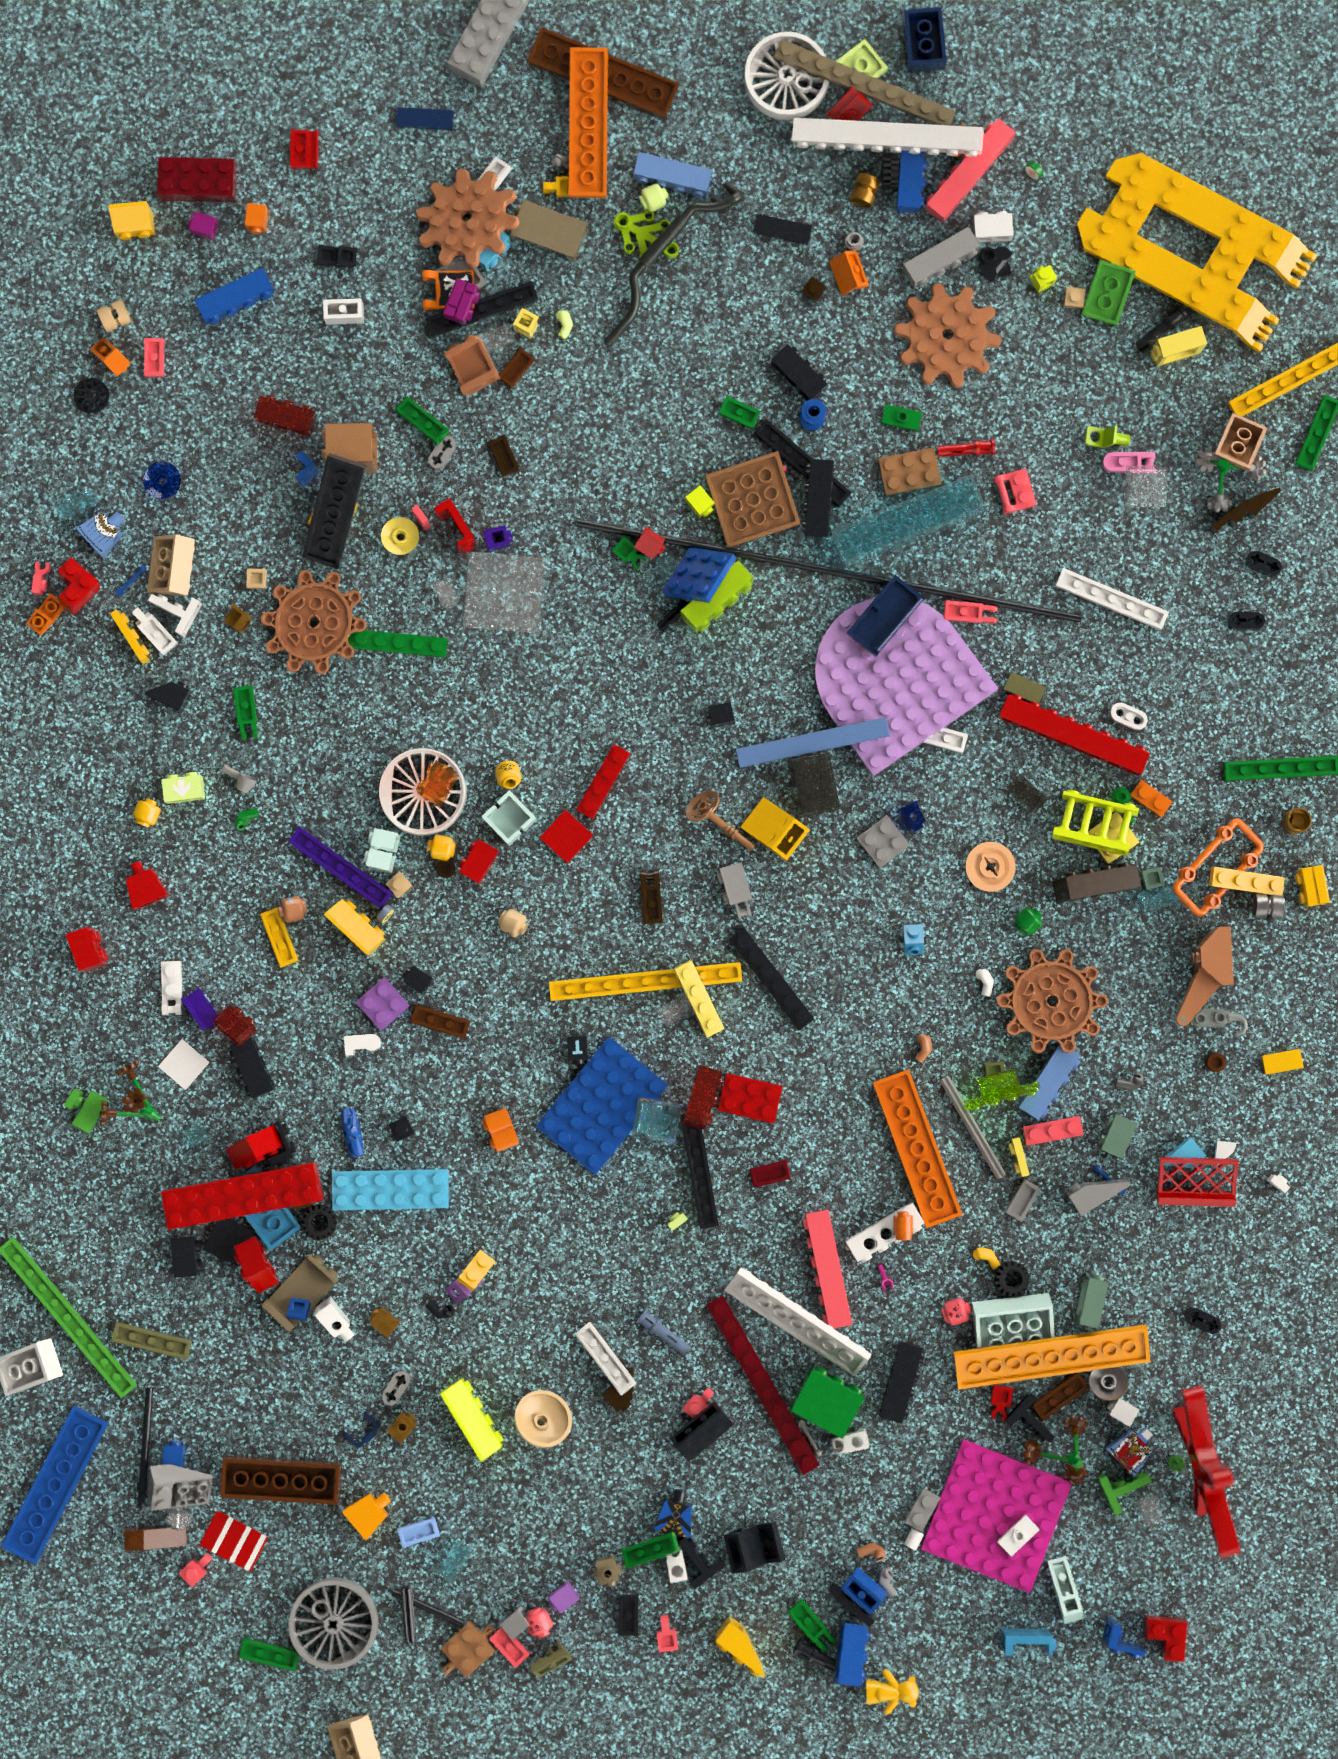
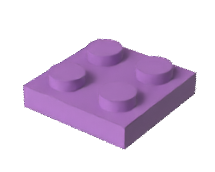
M386 977L381 979L356 1001L357 1005L380 1031L385 1029L410 1007Z

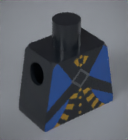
M675 1489L673 1499H664L654 1525V1531L663 1533L675 1532V1535L691 1537L692 1503L684 1502L685 1490Z

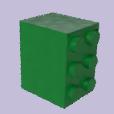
M816 1365V1367L811 1366L789 1408L793 1413L843 1439L865 1397L862 1394L861 1388L852 1383L850 1386L844 1384V1379L835 1374L831 1377L826 1369Z

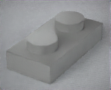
M923 1487L904 1522L922 1532L940 1497Z

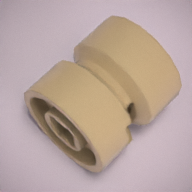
M122 299L113 302L111 307L104 306L97 309L106 332L117 329V325L124 326L132 322ZM114 312H117L119 316L116 319L113 315Z

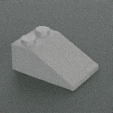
M1127 1179L1087 1182L1080 1185L1075 1183L1068 1188L1069 1192L1066 1194L1079 1214L1083 1216L1131 1184Z

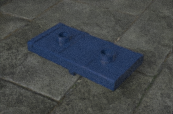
M895 575L846 634L874 657H877L925 598Z

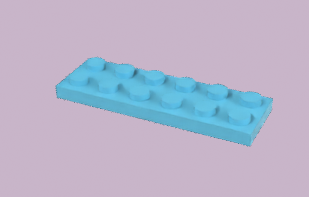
M448 1169L332 1171V1210L449 1208Z

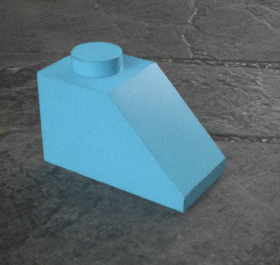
M1188 1137L1165 1157L1204 1158L1206 1154L1192 1138ZM1164 1163V1166H1175L1173 1163ZM1187 1163L1184 1167L1192 1168L1195 1166Z

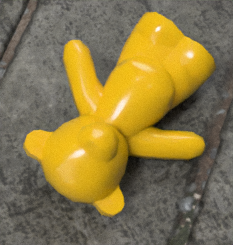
M884 1669L882 1673L888 1682L866 1680L867 1705L889 1701L884 1708L885 1715L893 1711L899 1700L908 1703L910 1707L916 1706L918 1687L915 1683V1677L911 1676L908 1681L898 1684L890 1671Z

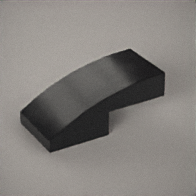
M319 245L316 265L356 267L357 248L340 245L338 247Z

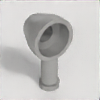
M227 764L222 769V773L237 779L236 788L244 793H248L257 782L255 778L240 773Z

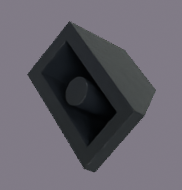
M178 681L177 684L170 682L148 690L145 695L183 713L192 692L188 689V685Z

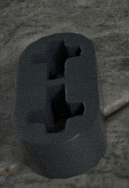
M1252 551L1246 557V564L1249 568L1267 576H1276L1282 570V563L1278 559L1260 551ZM1256 555L1258 556L1257 560L1263 563L1257 562L1256 564H1253V560L1250 558H1253ZM1274 563L1277 570L1271 572L1270 567L1265 564L1271 565Z
M1237 611L1228 617L1227 623L1234 630L1255 631L1264 626L1265 617L1259 612ZM1238 616L1239 620H1244L1238 626L1235 622H1232V619ZM1257 617L1260 623L1255 626L1253 622H1248V620H1253Z
M1194 1307L1189 1308L1185 1312V1320L1190 1325L1210 1334H1216L1220 1331L1221 1322L1217 1317ZM1196 1311V1315L1202 1319L1201 1321L1194 1319V1321L1191 1322L1192 1318L1189 1317L1190 1313L1194 1314ZM1205 1320L1209 1322L1215 1320L1216 1328L1209 1330V1326L1204 1324Z

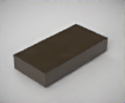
M505 435L488 441L502 478L520 471Z

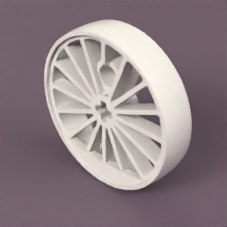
M779 32L764 38L752 49L745 64L744 84L749 99L760 112L778 120H794V118H802L810 114L820 105L827 93L829 81L820 77H811L807 74L808 72L788 64L784 65L781 61L780 67L768 51L773 45L777 50V43H780L781 39L790 43L800 44L802 48L806 47L810 51L824 57L826 56L818 44L807 36L795 32ZM765 56L775 68L762 62ZM760 66L771 73H760L757 70ZM754 77L771 79L752 85ZM800 81L808 82L809 85L803 88L799 86L798 83ZM812 82L823 83L821 90L818 91L812 88ZM775 84L760 97L754 91ZM779 87L770 105L762 101ZM784 87L783 109L774 108L773 106ZM787 87L795 107L792 110H785ZM793 89L807 105L798 107ZM811 92L817 96L810 101L805 94Z
M413 749L398 755L386 767L380 780L379 799L385 815L397 828L409 834L427 836L444 831L458 819L466 802V783L461 770L450 757L433 749ZM422 755L421 782L411 760V757ZM425 755L434 756L436 758L424 782ZM439 758L448 763V765L431 782H429ZM404 760H409L417 783L399 766ZM397 767L414 786L393 778L394 769ZM450 767L456 772V777L433 785ZM392 780L413 790H392ZM459 780V791L450 790L446 785ZM424 787V789L428 791V793H425L424 797H421L418 791H421ZM442 787L446 788L447 795L443 798L438 797L437 790ZM392 793H413L392 802ZM451 794H460L458 805L447 801ZM413 798L393 816L392 805ZM431 798L455 807L456 810L453 815L449 817ZM428 800L444 815L447 821L437 826ZM416 801L407 824L403 825L398 822L397 818ZM421 801L420 829L410 828V823ZM424 802L434 824V828L423 829Z

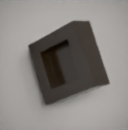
M812 276L801 290V294L816 304L827 290V286Z

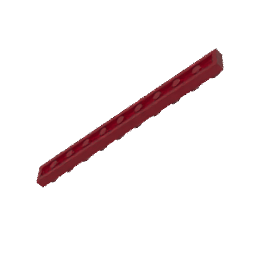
M722 1295L706 1304L802 1474L804 1475L820 1466L724 1296Z

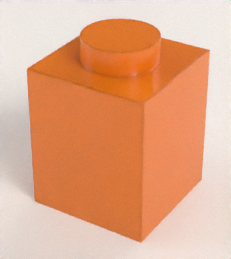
M247 203L245 227L250 233H266L269 212L266 205Z

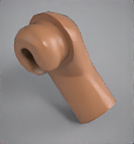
M920 1034L917 1037V1041L920 1043L921 1050L915 1059L923 1063L932 1051L931 1038L928 1035Z
M870 1543L856 1549L859 1558L871 1555L877 1561H883L886 1557L885 1550L875 1543Z

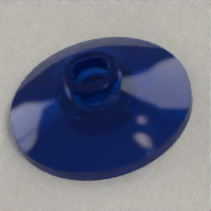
M164 461L156 462L146 469L143 476V485L147 493L152 497L168 499L178 492L181 485V475L173 464ZM166 479V484L161 485L160 481Z

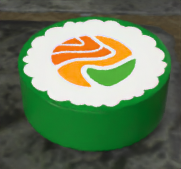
M1030 161L1025 166L1026 173L1032 179L1039 180L1043 175V169L1036 162Z

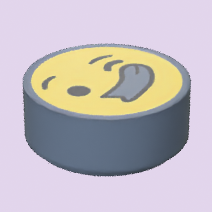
M386 905L377 915V920L382 924L385 923L395 909L390 905Z

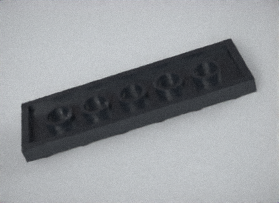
M331 453L328 454L302 555L303 558L339 569L366 465Z

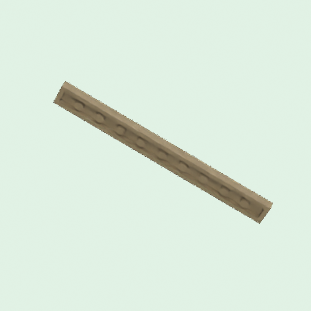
M781 39L774 55L776 60L846 89H850L853 86L863 96L933 125L950 126L956 112Z

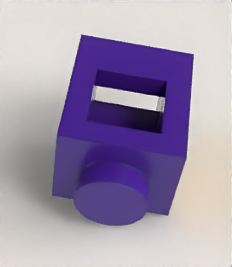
M505 525L483 530L488 552L511 547L510 542L513 541L511 530L507 531ZM502 537L503 541L498 543L496 538Z

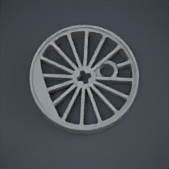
M340 1577L321 1579L305 1588L295 1600L289 1616V1634L296 1651L310 1664L329 1670L346 1668L361 1660L372 1647L379 1625L377 1608L370 1594L356 1582ZM328 1585H336L334 1612L326 1589ZM340 1586L349 1588L350 1591L337 1613ZM322 1587L325 1599H318L312 1591ZM353 1591L356 1592L361 1599L341 1614ZM308 1594L315 1601L312 1608L302 1603V1600ZM364 1600L369 1610L344 1617ZM319 1603L324 1604L326 1612H318L316 1605ZM298 1607L306 1609L318 1619L297 1617ZM371 1614L372 1624L344 1622ZM331 1620L338 1622L336 1626L332 1627L329 1624ZM296 1621L322 1623L299 1632L296 1631ZM346 1626L371 1628V1630L364 1637ZM324 1628L309 1642L302 1645L298 1635ZM344 1631L361 1641L354 1645ZM327 1632L315 1655L306 1650V1647L323 1633ZM329 1634H331L328 1661L319 1659L318 1655ZM340 1634L351 1647L346 1653L344 1652ZM334 1635H336L342 1656L332 1661Z

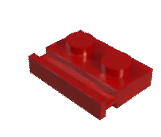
M852 86L826 115L833 120L859 121L872 107V104Z
M291 130L290 168L318 169V130Z

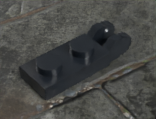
M837 1584L830 1585L829 1592L834 1599L868 1627L873 1625L875 1622L872 1617L873 1613L870 1615L866 1610L860 1608L849 1595H844L841 1586Z

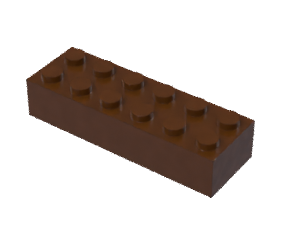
M226 1455L222 1459L220 1498L337 1505L340 1502L342 1462Z

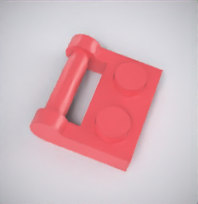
M1026 468L993 478L994 484H997L1004 507L1002 508L1003 514L1013 513L1037 505ZM1005 481H1009L1016 505L1010 504L1004 484Z

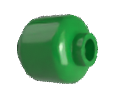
M1025 907L1015 916L1016 923L1014 925L1023 935H1033L1042 927L1043 922L1040 918L1043 915L1036 908L1032 910L1029 907Z

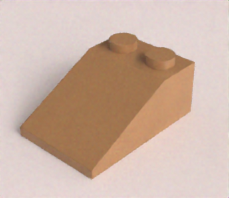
M1232 413L1214 456L1249 471L1268 428Z

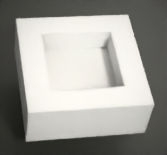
M1271 1174L1267 1179L1281 1193H1286L1290 1188L1286 1184L1288 1181L1280 1174L1277 1176Z

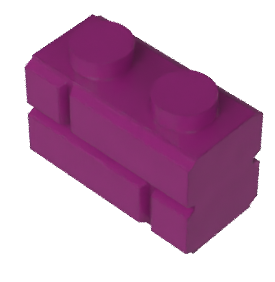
M456 278L443 311L444 318L465 325L467 320L470 321L474 310H471L474 303L477 304L480 298L478 286Z

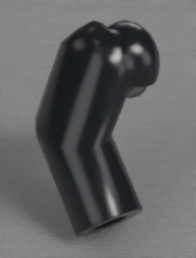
M433 1300L425 1306L437 1319L450 1318L454 1314L453 1306L439 1307Z

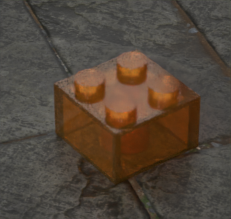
M436 760L434 764L430 763L426 770V779L419 782L416 790H418L417 795L420 798L441 808L459 775L457 771Z

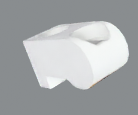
M375 1034L344 1036L345 1056L355 1055V1050L359 1049L378 1050L382 1043L380 1037Z
M866 1428L847 1433L843 1439L838 1436L831 1438L834 1454L867 1449L870 1446Z
M678 1544L680 1552L667 1556L670 1583L688 1580L682 1546Z

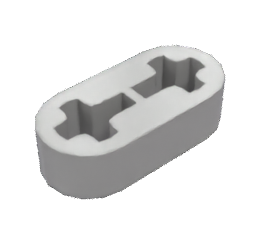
M446 436L438 446H435L429 456V464L432 469H443L456 449V442L452 437ZM449 441H451L450 444H451L452 448H449V447H448V448L445 450V452H443V449H444V444H443V443H444V442H445V443H448ZM442 454L440 458L442 463L434 465L433 458L437 459Z
M400 1370L393 1375L382 1394V1400L385 1404L394 1405L399 1401L410 1383L408 1372ZM402 1374L405 1375V1380H406L407 1382H406V1383H403V1382H402V1383L400 1384V1386L397 1387V1386H396V1384H397V1382H398V1379L396 1378L397 1375H398V1376H402ZM393 1389H396L397 1391L394 1394L396 1400L388 1401L386 1393H391Z

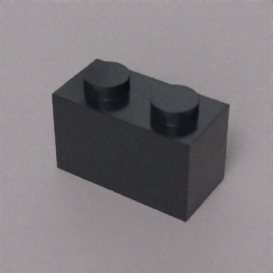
M197 1236L172 1238L173 1277L200 1275L203 1266L202 1260L198 1256V1252L201 1251V1242L197 1240Z

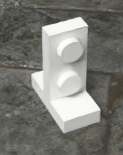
M151 594L148 599L151 604L181 619L175 632L184 638L202 606L200 601L192 598L186 611H184V606L176 602L174 605L167 602L168 598L161 594L157 596Z

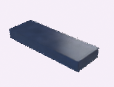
M397 107L396 127L453 131L454 110Z

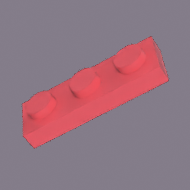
M1080 1116L1022 1127L1026 1146L1084 1135Z

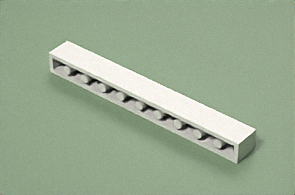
M794 118L792 142L799 148H808V145L815 146L817 149H826V146L834 147L836 150H845V147L855 151H863L866 148L871 149L873 152H882L885 149L890 150L892 153H901V150L909 151L911 154H920V151L928 152L930 155H939V152H942L949 156H958V153H961L968 157H977V154L982 155L984 131L982 127Z

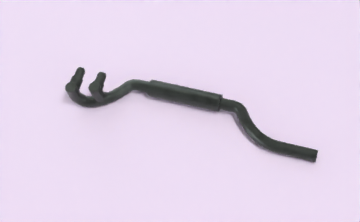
M725 181L723 187L731 195L730 197L720 200L717 196L713 195L710 198L712 203H692L681 215L678 214L643 253L638 259L639 263L629 274L631 289L629 310L621 322L604 340L609 347L631 325L638 313L640 305L638 277L641 273L653 265L689 224L688 220L695 212L720 211L722 214H725L731 206L744 201L745 195L743 191Z

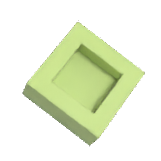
M676 1212L669 1218L668 1226L673 1231L688 1218L684 1213L679 1214Z

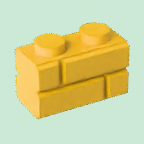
M1323 865L1298 869L1297 874H1295V881L1297 885H1300L1301 892L1298 894L1300 904H1303L1305 908L1330 903Z

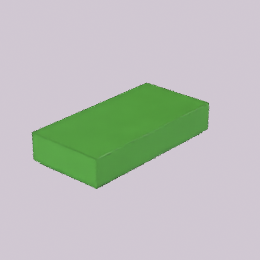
M91 1090L72 1125L90 1134L100 1117V1111H102L101 1100L106 1101V1105L109 1100Z

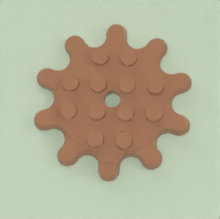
M459 169L456 172V182L452 186L444 187L437 182L431 185V194L436 199L434 204L430 207H421L416 213L419 221L427 222L430 225L428 231L420 236L419 243L424 248L439 245L441 252L438 256V261L441 265H449L455 256L461 255L465 257L466 265L469 268H475L480 263L479 256L483 250L488 249L495 254H502L505 251L506 246L500 239V235L506 229H516L520 221L517 216L506 213L507 205L516 199V192L512 189H505L500 192L495 191L496 173L487 171L480 180L472 181L467 170ZM470 213L471 218L468 221H463L462 217Z
M935 283L931 287L932 297L928 302H921L916 297L907 299L906 308L912 313V319L908 323H898L894 326V334L898 337L906 338L909 342L908 349L900 354L899 360L903 365H909L913 362L920 363L923 366L921 381L924 384H932L937 375L945 374L948 376L950 384L954 388H959L964 383L963 373L965 370L971 368L980 374H985L989 370L990 366L983 358V351L990 347L997 348L1001 344V337L998 334L988 332L986 329V323L994 318L996 311L992 306H985L981 309L975 308L972 305L974 291L969 286L963 287L957 296L951 297L947 295L945 287L941 283ZM943 331H952L953 337L945 339L942 335Z
M303 570L298 575L299 585L296 589L288 590L283 585H278L273 590L275 598L279 601V608L274 612H265L261 616V622L266 626L274 627L276 631L274 638L267 642L266 650L271 654L281 650L287 651L289 659L286 666L290 672H297L304 662L311 661L317 673L325 674L329 670L328 661L332 655L339 654L344 659L353 657L354 649L348 643V638L353 632H362L366 629V621L352 615V609L360 602L361 594L357 590H352L346 594L341 593L338 590L341 578L337 572L329 573L324 582L316 583L311 572ZM313 618H318V625L312 628L310 621Z
M1034 949L1029 955L1031 961L1029 969L1020 970L1015 966L1007 968L1006 977L1013 982L1014 989L1011 993L1000 994L997 998V1004L1001 1008H1010L1014 1012L1015 1017L1007 1025V1032L1012 1036H1016L1023 1031L1029 1032L1033 1038L1031 1048L1034 1052H1043L1047 1043L1054 1040L1059 1042L1064 1052L1071 1053L1076 1048L1074 1041L1076 1033L1085 1032L1090 1036H1095L1099 1033L1100 1027L1091 1018V1013L1094 1009L1106 1007L1108 998L1104 994L1092 992L1090 988L1092 981L1098 977V970L1093 966H1089L1081 971L1076 970L1072 965L1074 958L1072 951L1068 949L1062 950L1058 959L1050 962L1045 959L1041 950ZM1055 997L1058 1004L1050 1006L1047 1003V999Z

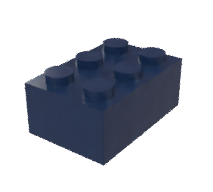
M942 7L904 10L902 22L907 73L945 70L947 57Z

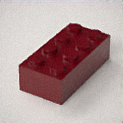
M158 157L157 195L161 201L236 203L237 164L235 159Z

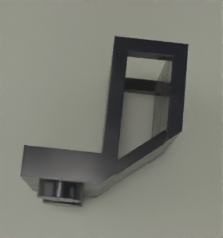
M776 1521L756 1524L745 1530L739 1528L723 1535L732 1574L749 1572L764 1564L785 1560Z

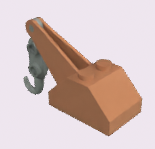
M1217 927L1211 929L1194 948V953H1191V963L1194 964L1196 970L1175 1017V1022L1179 1026L1193 1023L1196 1027H1219L1232 1021H1239L1242 1024V1029L1235 1033V1036H1241L1248 1027L1247 1020L1241 1014L1230 1013L1222 1009L1200 1010L1219 986L1234 985L1231 927Z

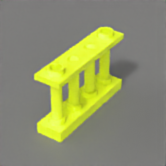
M1075 790L1063 791L1062 799L1067 800L1062 824L1059 827H1054L1052 839L1128 856L1130 844H1127L1125 840L1131 816L1137 817L1139 808L1131 803L1119 804L1081 795ZM1075 802L1086 805L1081 828L1078 832L1071 831L1069 828ZM1094 807L1105 809L1100 832L1097 836L1089 835L1088 832ZM1113 811L1124 814L1119 836L1115 841L1107 837Z

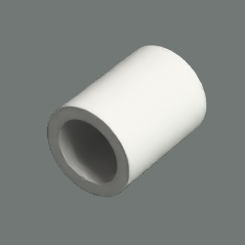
M911 1528L904 1545L917 1550L924 1534Z

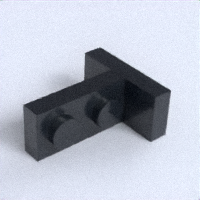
M1029 1391L1006 1416L1005 1422L1012 1427L1022 1416L1021 1421L1028 1428L1033 1426L1037 1430L1035 1434L1043 1442L1047 1439L1051 1443L1055 1436L1027 1411L1037 1400Z
M682 1536L679 1539L680 1545L700 1570V1573L690 1579V1585L694 1590L726 1566L721 1557L708 1566V1559L703 1553L699 1554L695 1549L697 1545L691 1537Z

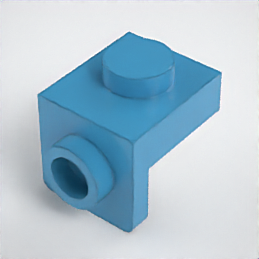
M903 925L904 954H923V925Z

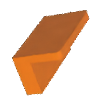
M844 251L829 261L841 295H846L854 289H864L869 286L857 251Z

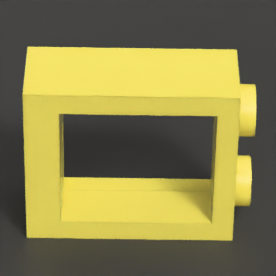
M1202 326L1159 338L1152 347V351H1150L1152 361H1156L1157 366H1161L1200 354L1207 345Z

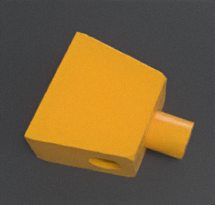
M385 1492L377 1499L372 1493H369L346 1507L342 1513L366 1541L388 1515L384 1507L391 1502V1499Z

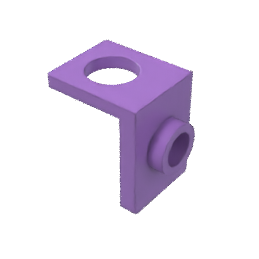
M457 1279L445 1289L456 1304L472 1292L457 1281ZM483 1280L479 1282L476 1288L483 1283ZM452 1288L458 1291L459 1297L453 1293Z

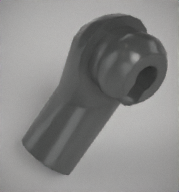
M1135 1073L1128 1080L1117 1078L1115 1088L1134 1091L1142 1085L1144 1077L1141 1073Z

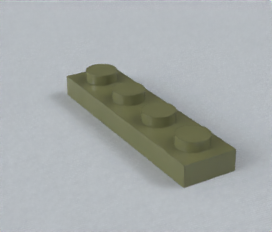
M118 1321L115 1324L111 1340L185 1360L188 1359L192 1344L190 1339Z

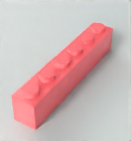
M999 118L995 123L990 122L985 129L982 155L977 154V157H968L964 154L960 165L956 164L949 172L951 174L947 180L944 178L937 187L939 190L935 194L931 193L926 199L927 205L925 210L942 224L1014 139L1016 132Z
M825 1209L806 1213V1218H803L802 1221L804 1230L809 1231L810 1237H807L806 1240L808 1249L813 1251V1256L810 1257L812 1268L817 1270V1275L814 1276L816 1287L821 1289V1295H818L820 1307L824 1306L825 1314H822L823 1322L832 1326L833 1329L852 1325L829 1210Z

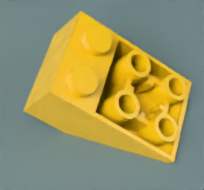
M764 797L740 827L785 862L810 831L797 819Z
M728 1616L715 1634L716 1646L725 1653L729 1651L733 1655L732 1658L740 1665L746 1664L749 1667V1672L754 1676L758 1677L760 1675L764 1678V1667L745 1627L731 1616Z

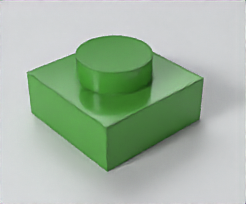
M73 1089L64 1106L69 1109L78 1108L84 1100L82 1097L84 1092L79 1089Z

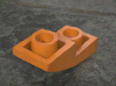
M49 594L41 607L34 611L26 625L38 634L43 635L65 608L60 604L57 597Z

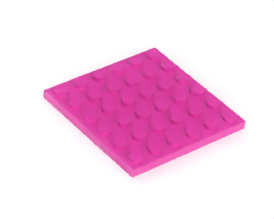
M962 1438L940 1500L921 1545V1550L1030 1593L1069 1493L1070 1481ZM1026 1514L1040 1530L1011 1557L997 1541Z

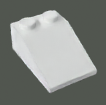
M52 1339L34 1343L0 1357V1382L5 1396L63 1376Z

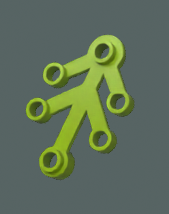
M648 210L633 216H629L627 213H619L613 220L614 227L622 233L624 252L628 255L633 254L635 251V245L631 242L629 231L636 234L641 253L640 257L647 250L645 240L652 244L657 239V237L650 233L663 232L665 229L661 225L663 223L669 225L670 222L664 219L659 223L643 227L636 226L634 223L641 221L651 223L654 220V213ZM651 214L652 218L647 219L645 218V215ZM625 220L626 224L620 225L619 222ZM672 242L664 251L667 258H675L679 253V247L675 242ZM628 245L633 247L631 251L626 250ZM674 249L675 252L673 254H669L668 250Z

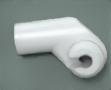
M978 969L976 971V978L981 979L983 983L981 995L990 997L994 980L988 970Z

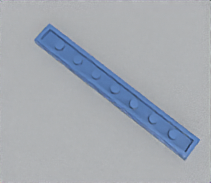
M884 717L738 748L736 751L739 767L743 768L890 737L887 719Z

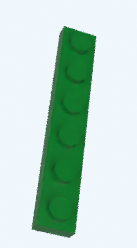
M364 630L350 634L348 643L353 649L446 658L448 639Z

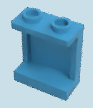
M1001 1629V1649L1005 1656H1013V1644H1044V1650L1048 1656H1053V1651H1056V1639H1054L1048 1629Z

